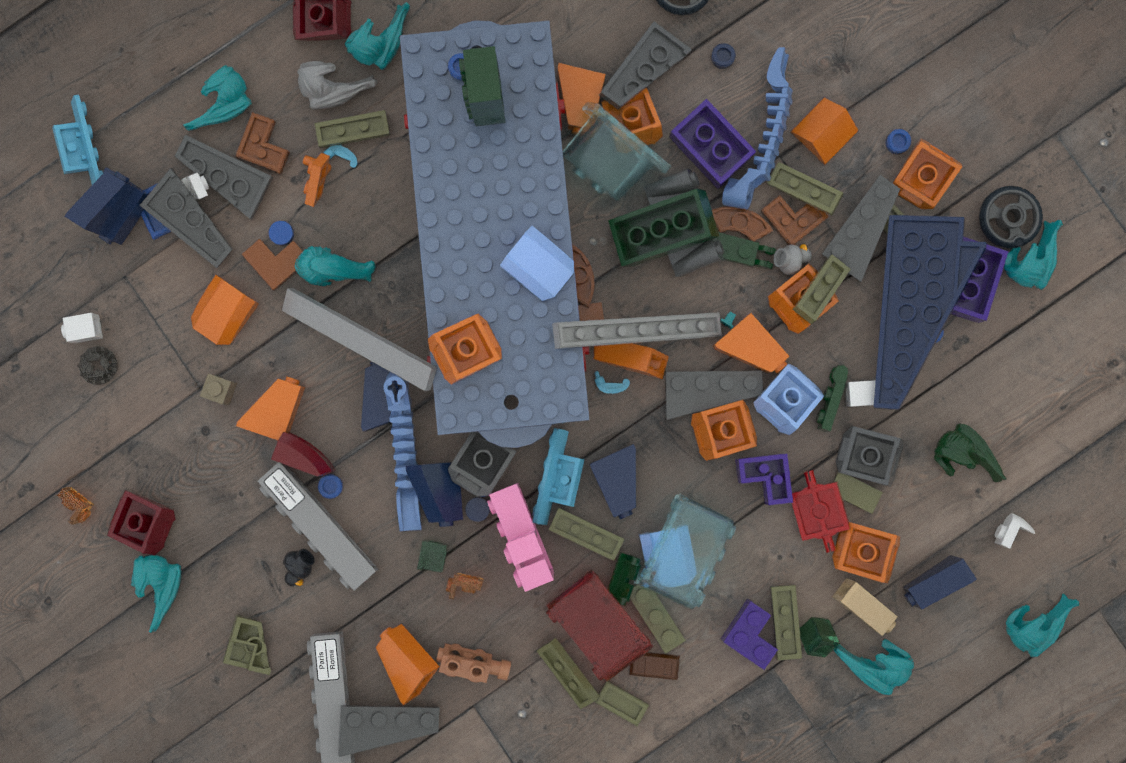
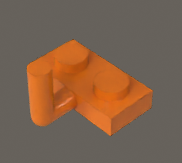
M320 153L317 158L305 155L303 159V164L308 166L307 173L310 174V178L306 182L303 191L306 194V205L314 207L322 197L326 176L332 168L329 164V155Z

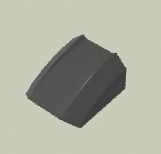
M851 426L842 436L836 458L838 472L891 487L895 479L904 440Z
M471 432L448 468L452 481L477 497L487 496L491 494L517 451L510 447H500L488 442L479 432Z

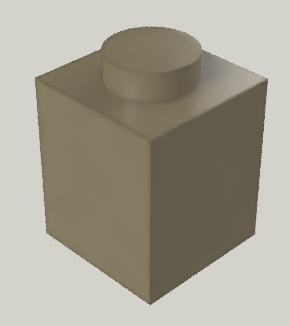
M208 373L200 397L223 405H230L237 383Z

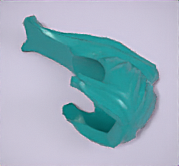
M406 2L402 6L397 5V10L391 23L379 36L370 34L374 23L368 18L358 30H355L345 42L347 52L351 53L353 58L361 64L368 66L375 64L379 69L385 70L401 46L400 35H402L403 23L410 10L409 3Z
M222 66L204 82L205 85L201 90L202 95L207 96L210 92L217 91V100L206 113L189 123L183 124L186 130L193 131L203 126L228 122L242 114L252 104L245 94L247 86L244 79L232 66Z
M1061 220L1052 223L1044 221V231L1038 246L1036 243H1033L1022 261L1017 260L1021 248L1011 249L1004 265V270L1009 278H1012L1013 281L1023 287L1032 288L1036 286L1037 289L1043 290L1047 286L1057 264L1056 239L1057 232L1063 225Z
M321 246L308 247L298 256L295 262V269L299 276L306 282L318 286L331 285L332 282L328 281L331 279L335 281L357 279L371 282V274L376 268L372 260L366 263L355 262L340 255L332 254L330 248H322Z
M139 555L134 560L131 586L136 588L135 594L138 598L145 596L144 591L147 585H151L154 589L155 612L149 630L152 633L157 631L177 596L181 582V565L169 564L166 558L159 555Z
M1062 594L1059 603L1046 615L1042 613L1033 621L1022 620L1025 613L1030 611V606L1025 604L1009 615L1006 621V632L1015 647L1023 652L1028 651V654L1033 658L1038 657L1058 639L1069 612L1072 608L1079 606V601L1077 599H1068L1065 594Z
M887 639L882 641L881 646L889 652V655L877 654L875 656L876 661L857 657L839 643L833 646L835 653L860 680L884 695H891L896 686L905 684L912 674V669H914L911 655Z

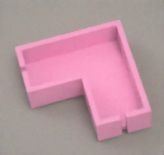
M516 483L491 493L487 504L492 515L496 513L500 522L496 526L500 536H506L507 538L506 548L503 551L508 563H513L516 568L513 576L518 588L523 586L526 592L553 581L554 569L536 525L533 523L532 515L519 484Z

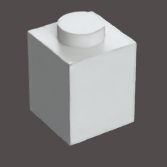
M87 313L63 318L64 324L61 326V331L67 342L80 343L103 338L98 314Z
M876 380L846 383V407L874 405Z

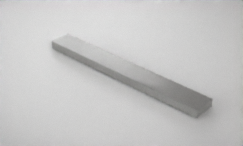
M294 288L287 289L282 308L283 312L424 391L431 390L437 370L436 366Z
M719 312L557 322L552 324L555 349L722 336Z

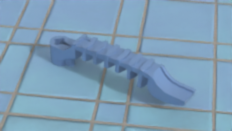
M785 47L777 49L767 72V80L776 93H766V102L769 104H779V106L768 105L767 108L768 115L775 116L776 119L767 118L766 127L773 130L772 132L764 131L763 140L769 143L768 145L759 144L758 147L759 153L765 155L764 157L754 156L753 163L757 166V169L748 168L747 173L741 179L729 178L728 184L723 191L722 203L724 206L749 209L754 189L766 180L770 181L771 179L770 172L775 167L774 161L776 156H779V145L783 143L782 136L787 128L786 120L790 116L789 108L793 103L791 97L793 90L785 79L789 54L785 53Z
M389 372L384 383V392L388 410L391 411L389 420L392 423L391 434L394 436L392 447H395L393 458L396 460L394 471L397 473L395 486L398 487L396 503L400 531L422 530L420 502L406 472V466L418 465L416 463L417 450H415L416 439L413 432L414 424L412 422L413 412H411L412 399L409 393V382ZM394 380L397 381L398 385H400L398 393L395 384L392 383Z

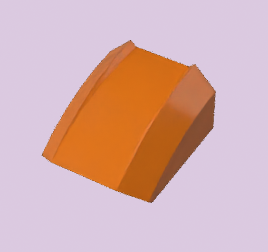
M647 88L619 110L606 100L601 101L617 151L628 153L631 150L655 144L663 137L662 125Z
M920 139L899 171L893 184L900 188L898 195L920 209H934L961 170L962 164L929 142Z
M810 264L806 265L768 296L770 307L774 309L787 325L788 330L797 334L811 325L792 310L818 273ZM835 293L819 317L839 302Z
M215 275L191 316L193 329L216 345H230L259 303L243 294L220 276Z
M475 314L434 333L428 339L430 352H432L444 379L451 385L502 359L501 347L488 322L479 314Z
M744 400L692 414L691 426L695 433L699 453L706 461L757 446V435L749 408Z
M849 522L850 529L841 531L838 534L835 545L836 550L832 556L835 569L888 584L900 546V536Z

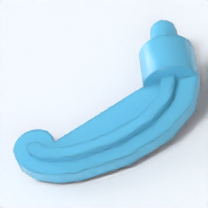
M341 145L330 146L323 152L329 155L330 159L337 155L351 161L350 166L352 168L357 166L356 156L348 148Z
M598 371L594 373L596 377L594 379L598 389L604 393L615 394L629 387L630 381L628 379H624L622 383H606L604 377H601Z

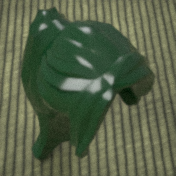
M959 423L954 431H947L939 439L934 450V460L950 477L955 473V469L950 464V461L966 466L968 469H974L976 464L981 465L990 474L994 482H1001L1007 479L985 440L970 426Z

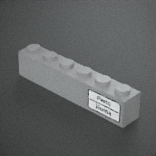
M278 462L258 480L261 485L259 487L260 491L267 498L272 497L277 503L276 509L284 517L288 515L293 521L291 525L300 535L303 533L309 539L307 544L316 553L320 552L325 557L323 560L325 565L331 571L336 570L340 574L339 580L347 589L352 588L355 591L379 570L288 465Z
M343 631L313 634L310 637V641H307L308 655H312L313 664L309 666L310 679L314 680L315 689H312L311 697L312 703L316 704L317 714H314V727L319 730V738L316 739V751L321 753V763H355L354 753L341 757L338 756L341 705H350Z

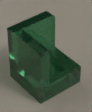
M423 540L417 570L422 571L425 569L443 572L448 544Z
M811 617L799 628L800 639L807 655L826 657L840 644L828 619Z

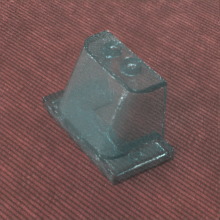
M587 102L581 109L590 118L563 151V158L575 167L572 171L583 180L587 177L593 182L591 187L601 195L605 192L615 201H619L650 169L666 174L671 168L670 164L598 103Z

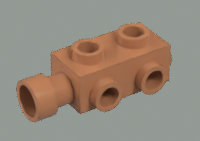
M445 643L444 648L439 647L436 662H440V673H444L449 677L458 676L476 683H487L489 674L497 676V679L507 681L511 667V661L503 659L501 661L492 660V654L485 653L482 649H467L459 644L450 645ZM456 650L459 654H453L452 651ZM481 656L483 659L476 660L475 657Z

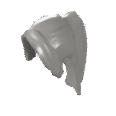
M322 61L302 63L297 71L299 74V89L304 97H308L312 110L328 109L343 105L358 93L375 87L378 81L371 75L368 78L355 82L334 83L324 78V75L334 72L336 66L330 62L324 63Z

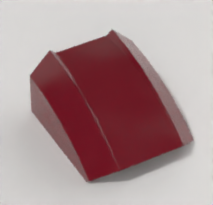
M294 0V39L301 41L347 39L352 32L351 0Z
M290 432L282 433L271 460L315 476H325L336 470L321 451L303 438Z
M125 490L110 522L107 536L143 554L156 555L165 547L164 544L173 522L176 520L174 510Z

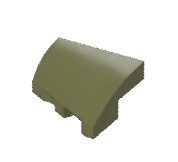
M240 615L235 616L223 658L224 664L270 675L271 669L267 657L262 623L260 621Z

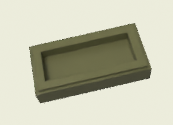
M837 472L833 482H838L842 500L873 514L883 492L849 475Z
M606 680L598 694L600 697L595 701V703L635 726L639 725L649 707V704L608 680Z

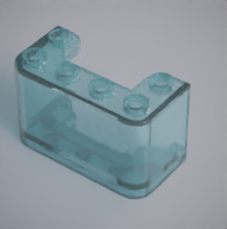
M682 494L674 496L670 504L673 512H668L665 525L648 561L644 564L647 569L644 568L642 573H638L634 583L684 608L693 610L695 606H701L705 598L703 590L706 584H711L716 573L713 570L717 561L720 562L724 557L726 549L723 547L726 540H730L734 535L736 526L733 525V519Z

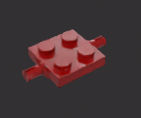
M810 470L809 473L808 471L803 473L807 487L803 490L792 492V506L802 541L813 538L823 539L826 553L836 550L832 536L838 532L849 530L850 524L838 482L817 484L814 470Z

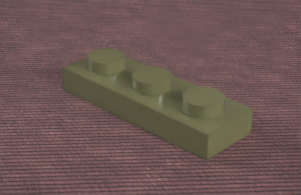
M385 110L314 123L319 148L390 136Z
M780 162L776 165L770 181L767 182L769 186L831 216L844 195L843 192Z
M833 254L830 255L792 310L810 324L816 322L851 269Z
M558 508L548 529L615 561L624 541V538L561 508Z
M645 578L633 587L630 599L666 654L686 640L647 579Z
M796 585L770 586L775 647L778 649L776 659L778 661L802 659Z
M556 638L537 650L538 654L580 709L590 705L600 697Z

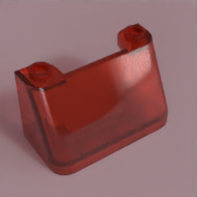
M592 568L546 604L548 607L546 614L554 623L558 621L593 664L594 668L591 670L600 681L605 679L608 682L654 647L650 639L641 632V629L607 589L606 585L602 584L599 576Z

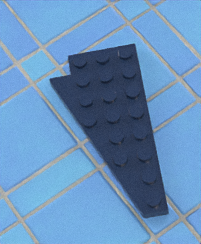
M889 215L874 395L875 409L900 410L987 248L986 242L963 241L964 217Z

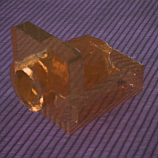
M72 487L61 489L57 495L63 500L61 503L69 510H76L68 520V523L74 525L85 522L90 516L91 511L89 510L94 504Z
M456 572L453 578L449 577L446 592H450L449 599L454 600L458 586L462 587V591L468 593H476V590L481 591L484 579Z

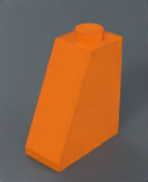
M559 63L558 77L562 99H564L568 129L578 136L591 135L601 98L599 94L603 90L606 74Z
M752 313L747 315L712 346L715 350L768 374L773 371L776 373L781 371L787 365L785 360L790 357Z
M633 343L594 346L593 359L601 363L663 379L669 356L653 348Z
M286 376L285 380L277 379L238 420L236 426L279 440L283 432L288 433L291 430L305 387L299 385L300 380Z
M400 624L393 629L389 627L380 635L381 640L376 646V650L400 702L404 705L421 694L440 666L408 630Z

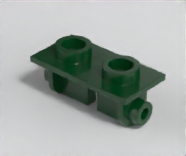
M620 552L604 599L626 606V603L630 601L634 585L629 584V580L636 581L642 566L640 564L641 559Z

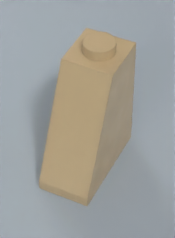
M846 578L832 596L882 636L884 633L888 634L896 625L895 619L897 616L851 579Z

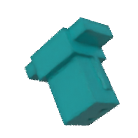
M730 311L725 319L721 318L720 323L732 329L734 327L732 323L736 315Z

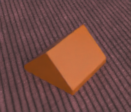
M823 98L791 133L825 165L859 130L846 108Z

